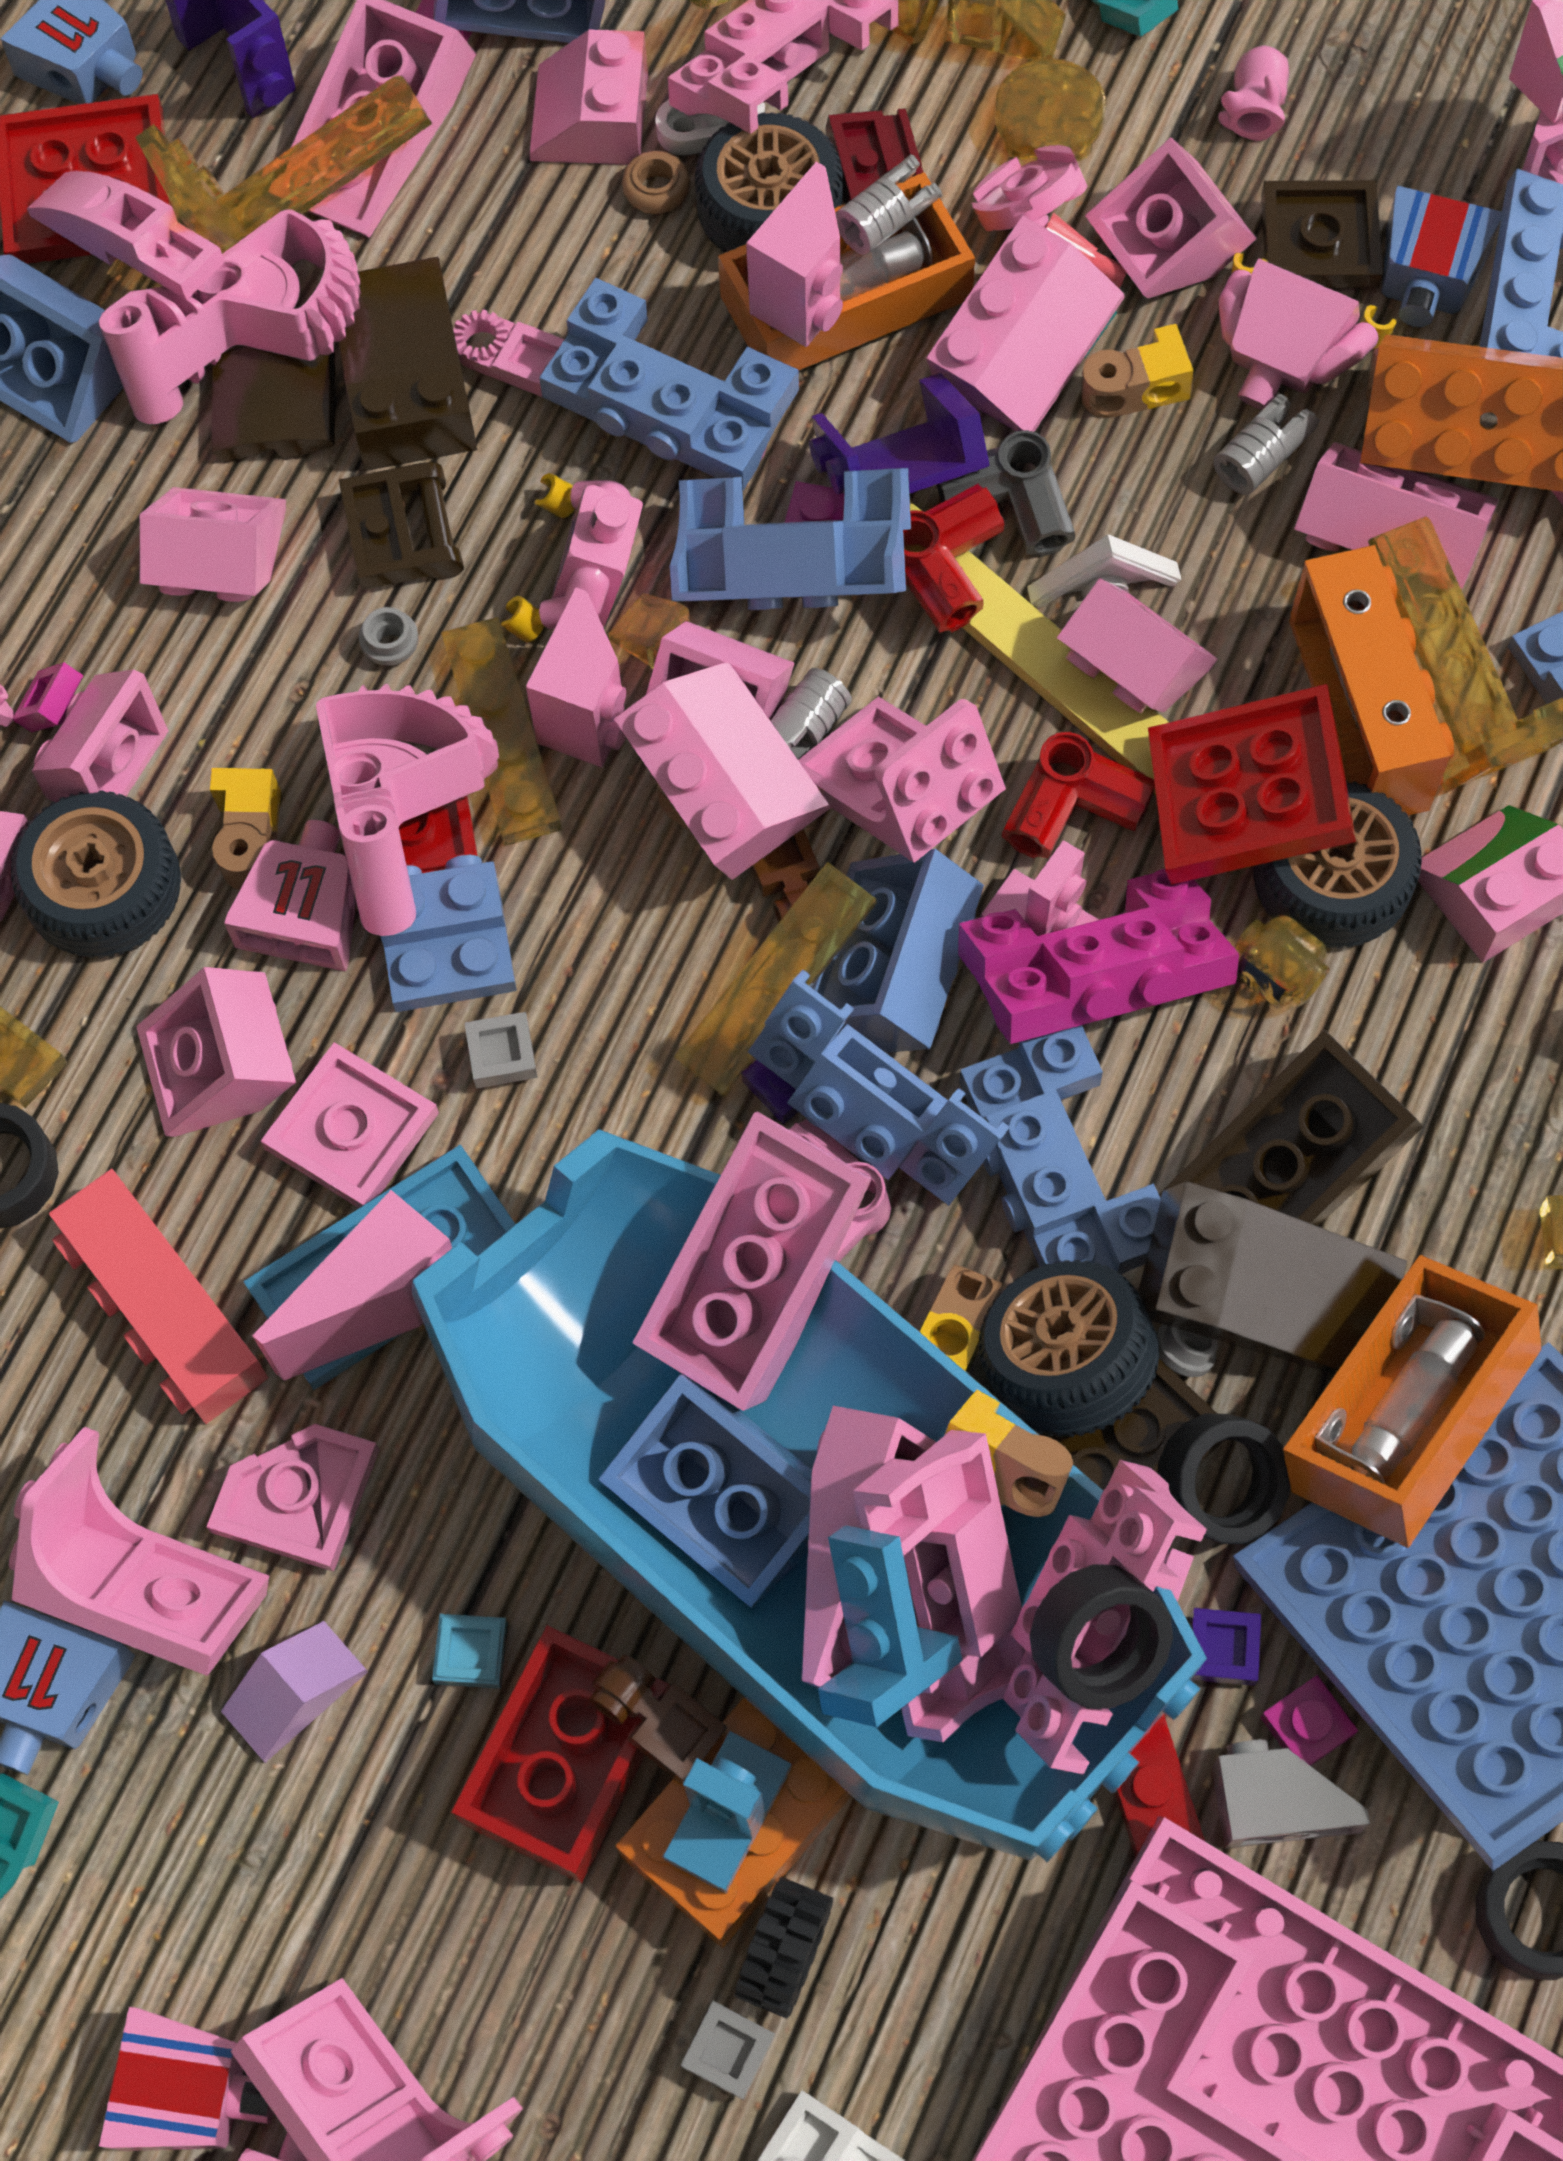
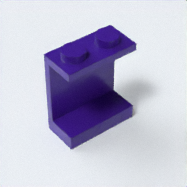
M165 0L176 38L188 51L222 29H225L231 35L226 40L246 112L252 118L269 107L278 105L287 95L296 90L278 15L263 0Z
M941 373L919 380L928 422L851 447L825 415L820 413L811 416L816 438L809 440V448L816 469L819 473H828L831 485L837 495L845 493L844 472L898 468H908L910 494L990 466L980 413Z

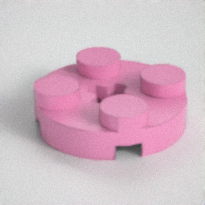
M1063 145L1038 148L1034 150L1038 160L1021 166L1018 158L1015 157L988 174L973 192L977 203L972 202V206L982 227L986 231L1011 229L1015 227L1022 215L1044 227L1049 220L1048 213L1064 202L1080 196L1086 190L1087 184L1071 148Z

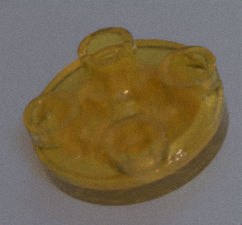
M1039 59L1025 63L1009 73L997 91L995 103L996 126L1005 141L1007 153L1013 158L1017 157L1018 160L1038 159L1034 150L1051 145L1067 146L1071 148L1076 161L1083 160L1092 153L1093 144L1099 138L1104 127L1106 115L1104 90L1093 74L1073 62L1061 59Z

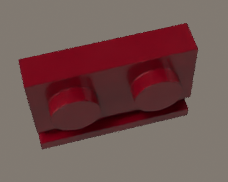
M906 108L898 109L896 115L883 116L882 110L828 115L825 131L840 158L845 204L910 154L914 155L920 163L913 176L924 172Z

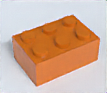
M745 1697L723 1721L727 1726L726 1730L702 1761L712 1765L729 1731L788 1761L791 1763L792 1769L727 1893H723L666 1862L663 1858L690 1807L683 1783L679 1784L675 1779L667 1785L615 1845L620 1857L722 1949L773 1890L779 1878L785 1876L851 1798V1795Z

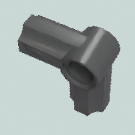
M1024 430L1008 435L1000 447L987 450L989 467L936 484L941 503L976 484H979L982 488L986 487L997 504L1009 501L1027 555L1036 554L1040 557L1060 552L1064 546L1075 541V531L1051 465L1050 446L1046 439L1036 432ZM1019 463H1029L1037 468L1023 473L1014 470L1012 467Z

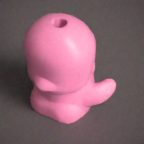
M1264 45L1252 48L1239 59L1234 72L1235 92L1227 91L1221 98L1222 105L1226 111L1220 112L1218 118L1223 127L1254 141L1266 140L1283 127L1285 116L1280 106L1285 103L1287 95L1289 64L1287 58L1280 51Z

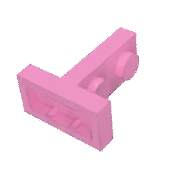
M1063 840L1035 880L1013 869L982 912L981 917L994 912L1016 909L1037 936L1099 920L1082 910V906L1077 904L1087 882L1081 878L1085 853Z

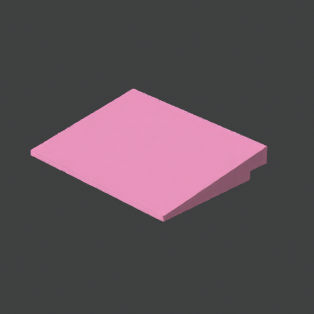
M1158 1816L972 2161H1563V2059L1167 1818Z

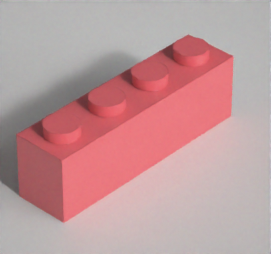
M112 1168L48 1213L61 1230V1233L51 1240L74 1270L85 1263L97 1280L87 1286V1288L109 1318L121 1311L133 1328L126 1332L123 1337L145 1366L155 1359L158 1360L169 1375L159 1385L182 1415L191 1408H194L206 1425L269 1379L257 1358Z

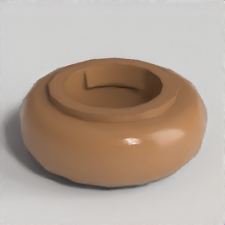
M651 151L642 153L631 160L624 170L621 184L625 198L634 208L644 213L662 214L670 212L682 204L688 196L691 181L687 167L678 157L668 152ZM656 176L670 180L669 184L657 189L642 185L648 178Z

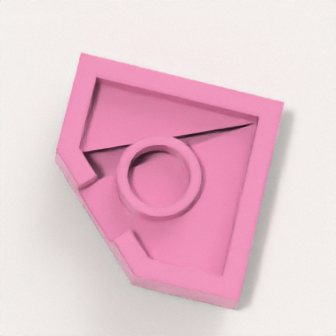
M313 1424L291 1435L292 1440L260 1456L253 1454L230 1465L208 1521L207 1529L213 1534L334 1572L380 1449L375 1442Z

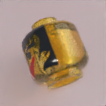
M1287 915L1278 916L1266 925L1258 919L1255 920L1243 932L1234 947L1242 954L1238 960V978L1276 1008H1283L1292 1002L1298 1007L1302 1006L1316 992L1330 971V968L1324 964L1327 950L1323 942Z

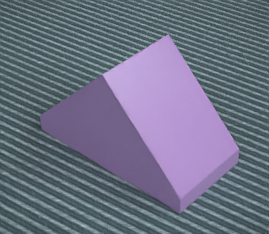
M322 1621L262 1652L221 1712L266 1763L368 1671L325 1621Z

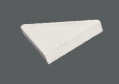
M1106 535L1027 586L1031 604L1037 606V608H1042L1063 594L1081 591L1082 597L1085 599L1099 578L1129 593L1127 584L1154 580L1173 587L1177 585V582L1181 581L1177 562L1111 535Z

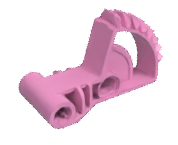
M283 210L224 252L222 255L225 264L189 299H183L164 286L131 291L101 314L99 319L100 329L134 416L140 422L158 424L175 417L183 406V398L178 386L187 379L198 384L205 374L204 366L208 363L216 365L221 358V354L232 346L243 345L308 361L314 360L318 355L334 353L333 342L345 339V328L355 323L353 313L360 308L358 298L361 292L359 288L360 278L353 252H350L348 243L343 239L341 231L334 229L331 220L321 219L312 222L294 210ZM305 259L321 268L324 273L311 297L300 308L294 309L299 298L300 284L297 274L291 266L297 261Z
M363 684L356 692L321 698L316 703V710L333 790L339 829L360 920L364 929L371 934L388 936L403 932L416 919V907L399 833L400 824L484 788V779L498 768L497 759L499 758L497 742L493 739L491 730L484 726L482 718L471 716L468 706H455L451 696L436 699L432 690H425L417 695L410 685L405 686L400 691H392L388 684H384L379 690H368ZM401 741L423 744L438 750L425 754L420 749Z

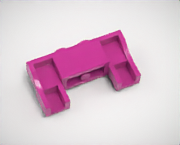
M1165 869L1127 880L1125 910L1128 913L1040 936L1034 933L1016 909L994 912L985 917L959 923L958 955L979 983L992 1010L997 1027L1010 1044L1236 984L1239 953L1209 919L1211 898L1195 880L1171 885Z

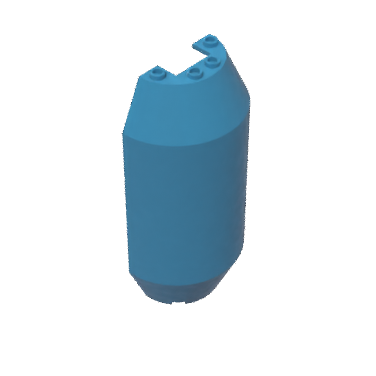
M598 1129L554 1165L545 1201L477 1256L460 1241L412 1280V1297L475 1450L864 1808L1030 1861L1039 1855L1044 1861L1048 1862L1068 1839L1071 1841L1096 1813L1098 1808L1089 1800L1103 1785L1113 1794L1136 1768L1139 1761L1130 1753L1163 1713L1174 1721L1200 1691V1688L1191 1679L1207 1658L1172 1591L1155 1587L1153 1592L1161 1599L1171 1615L1173 1640L1167 1662L1154 1682L1136 1698L1109 1709L1113 1714L1107 1726L1082 1721L1072 1744L1090 1762L1084 1774L1050 1768L1015 1731L1021 1718L1003 1698L974 1713L944 1742L907 1736L902 1709L877 1728L823 1714L818 1689L802 1681L808 1553L754 1607L750 1608L598 1480L677 1377L682 1374L632 1342L721 1176L720 1174ZM834 1260L801 1336L767 1400L745 1411L739 1410L812 1470L817 1456L818 1441L826 1428L833 1406L900 1418L937 1442L945 1435L950 1420L976 1390L983 1392L998 1402L1000 1401L838 1261ZM1000 1402L996 1414L1031 1434L1038 1435ZM1074 1465L1055 1511L1042 1517L1027 1516L1004 1504L1003 1506L1001 1505L1022 1607L1027 1602L1049 1557L1050 1550L1056 1543L1069 1515L1090 1520L1103 1493V1490Z

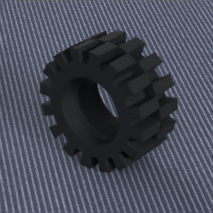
M782 1876L779 1878V1881L773 1888L771 1897H769L765 1905L763 1916L759 1919L754 1938L750 1942L747 1951L748 1955L742 1965L739 1974L740 1978L736 1985V1998L788 2019L794 2005L798 2001L801 1989L804 1987L808 1972L816 1957V1951L824 1935V1928L829 1920L830 1910L833 1906V1897Z

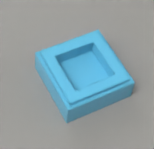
M439 1614L433 1682L437 1685L501 1689L508 1627L506 1618Z

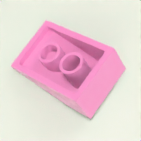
M390 1190L252 1335L273 1371L285 1381L420 1327L423 1321L412 1297V1280L452 1249L450 1239Z

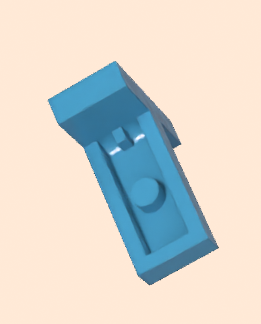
M845 1525L829 1536L828 1541L853 1663L819 1687L818 1693L823 1714L877 1728L963 1660L958 1636L917 1627L900 1536Z
M729 1731L712 1765L697 1758L684 1781L683 1786L690 1807L663 1856L664 1860L726 1894L792 1769L791 1763Z

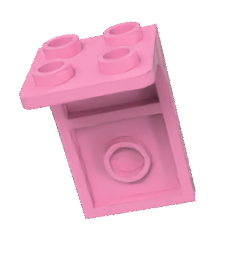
M878 696L798 759L834 810L913 863L1006 789L976 705L966 699L958 700L926 726Z
M84 1427L69 1444L62 1443L59 1445L46 1471L37 1481L29 1480L18 1495L14 1507V1517L20 1520L18 1539L13 1546L9 1558V1568L14 1571L12 1601L208 1676L266 1597L269 1575L148 1530L127 1518L110 1501L98 1477L96 1461L99 1432Z
M343 1978L243 2036L231 2050L235 2059L308 2161H486L513 2138L507 2126L523 2110L516 2098L512 2097L475 2123L461 2121L443 2111L427 2095Z

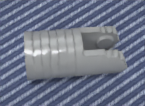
M910 154L836 211L835 215L839 233L849 247L862 255L870 253L943 196L942 191L934 182L930 186L923 187L908 202V199L897 185L904 183L912 177L920 166L914 155Z
M1279 393L1214 457L1213 463L1217 474L1233 491L1242 495L1251 494L1316 430L1321 420L1315 416V413L1308 409L1302 410L1280 429L1278 426L1285 421L1291 402L1288 401L1287 397Z
M811 668L805 674L804 679L794 688L793 693L786 698L784 704L774 713L771 722L796 758L799 759L822 741V737L829 732L833 723L840 718L842 712L851 704L852 697L848 689L835 676L825 670Z

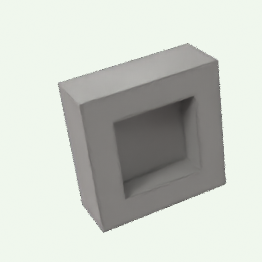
M526 1012L465 1022L472 1074L476 1089L538 1078Z
M712 2001L680 2066L744 2101L776 2035L768 2029Z

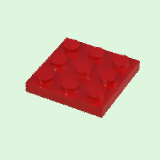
M158 94L0 115V209L5 255L10 254L26 264L93 255L32 218L27 210L65 172L84 171L109 176L139 188L172 206L163 108Z
M1327 684L1148 727L1165 871L1171 885L1356 842L1333 702Z

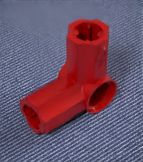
M979 484L968 488L926 512L910 510L911 529L903 530L904 547L916 544L927 548L920 552H910L904 549L906 585L939 633L944 631H951L953 633L971 622L972 618L984 606L983 598L955 559V557L1004 531V520L996 500L986 487L982 488Z
M1072 732L1056 733L1050 736L1042 745L1038 762L1002 831L1001 837L1008 841L1014 850L1026 856L1049 859L1075 805L1135 832L1155 792L1154 779L1093 752L1089 742L1079 734ZM1066 763L1072 766L1077 773L1069 776L1060 775L1051 768V765Z

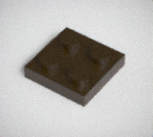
M1376 180L1263 182L1261 204L1264 257L1268 263L1326 288H1380L1383 277Z

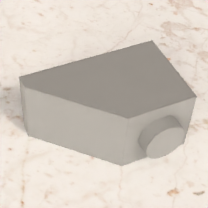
M1250 1740L1230 1744L1227 1746L1228 1755L1219 1756L1212 1766L1225 1849L1359 1834L1370 1824L1368 1810L1288 1748L1269 1750L1267 1740Z

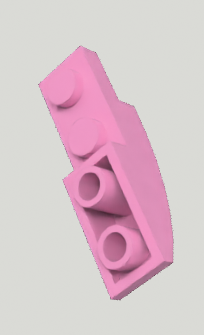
M84 171L65 172L27 208L32 218L107 264L111 265L116 259H120L185 300L189 299L225 264L220 247L178 223L171 205L139 188L109 176Z

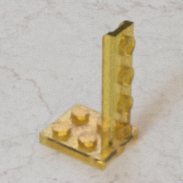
M394 76L224 195L218 182L204 165L196 170L198 168L197 162L178 137L170 142L153 124L135 138L182 222L193 232L220 247L223 254L279 212L294 210L300 214L305 213L433 123L403 76Z
M1424 516L1370 538L1368 544L1369 546H1376L1382 566H1390L1394 573L1397 584V599L1395 602L1401 618L1408 617L1412 623L1416 638L1415 652L1423 670L1426 669L1432 678L1435 698L1461 756L1446 767L1442 784L1445 794L1469 782L1511 767L1515 763L1539 753H1545L1563 744V698L1534 710L1532 715L1520 720L1517 719L1431 520Z

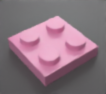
M334 1042L267 1131L261 1143L269 1153L360 1208L382 1193L439 1112L435 1103Z

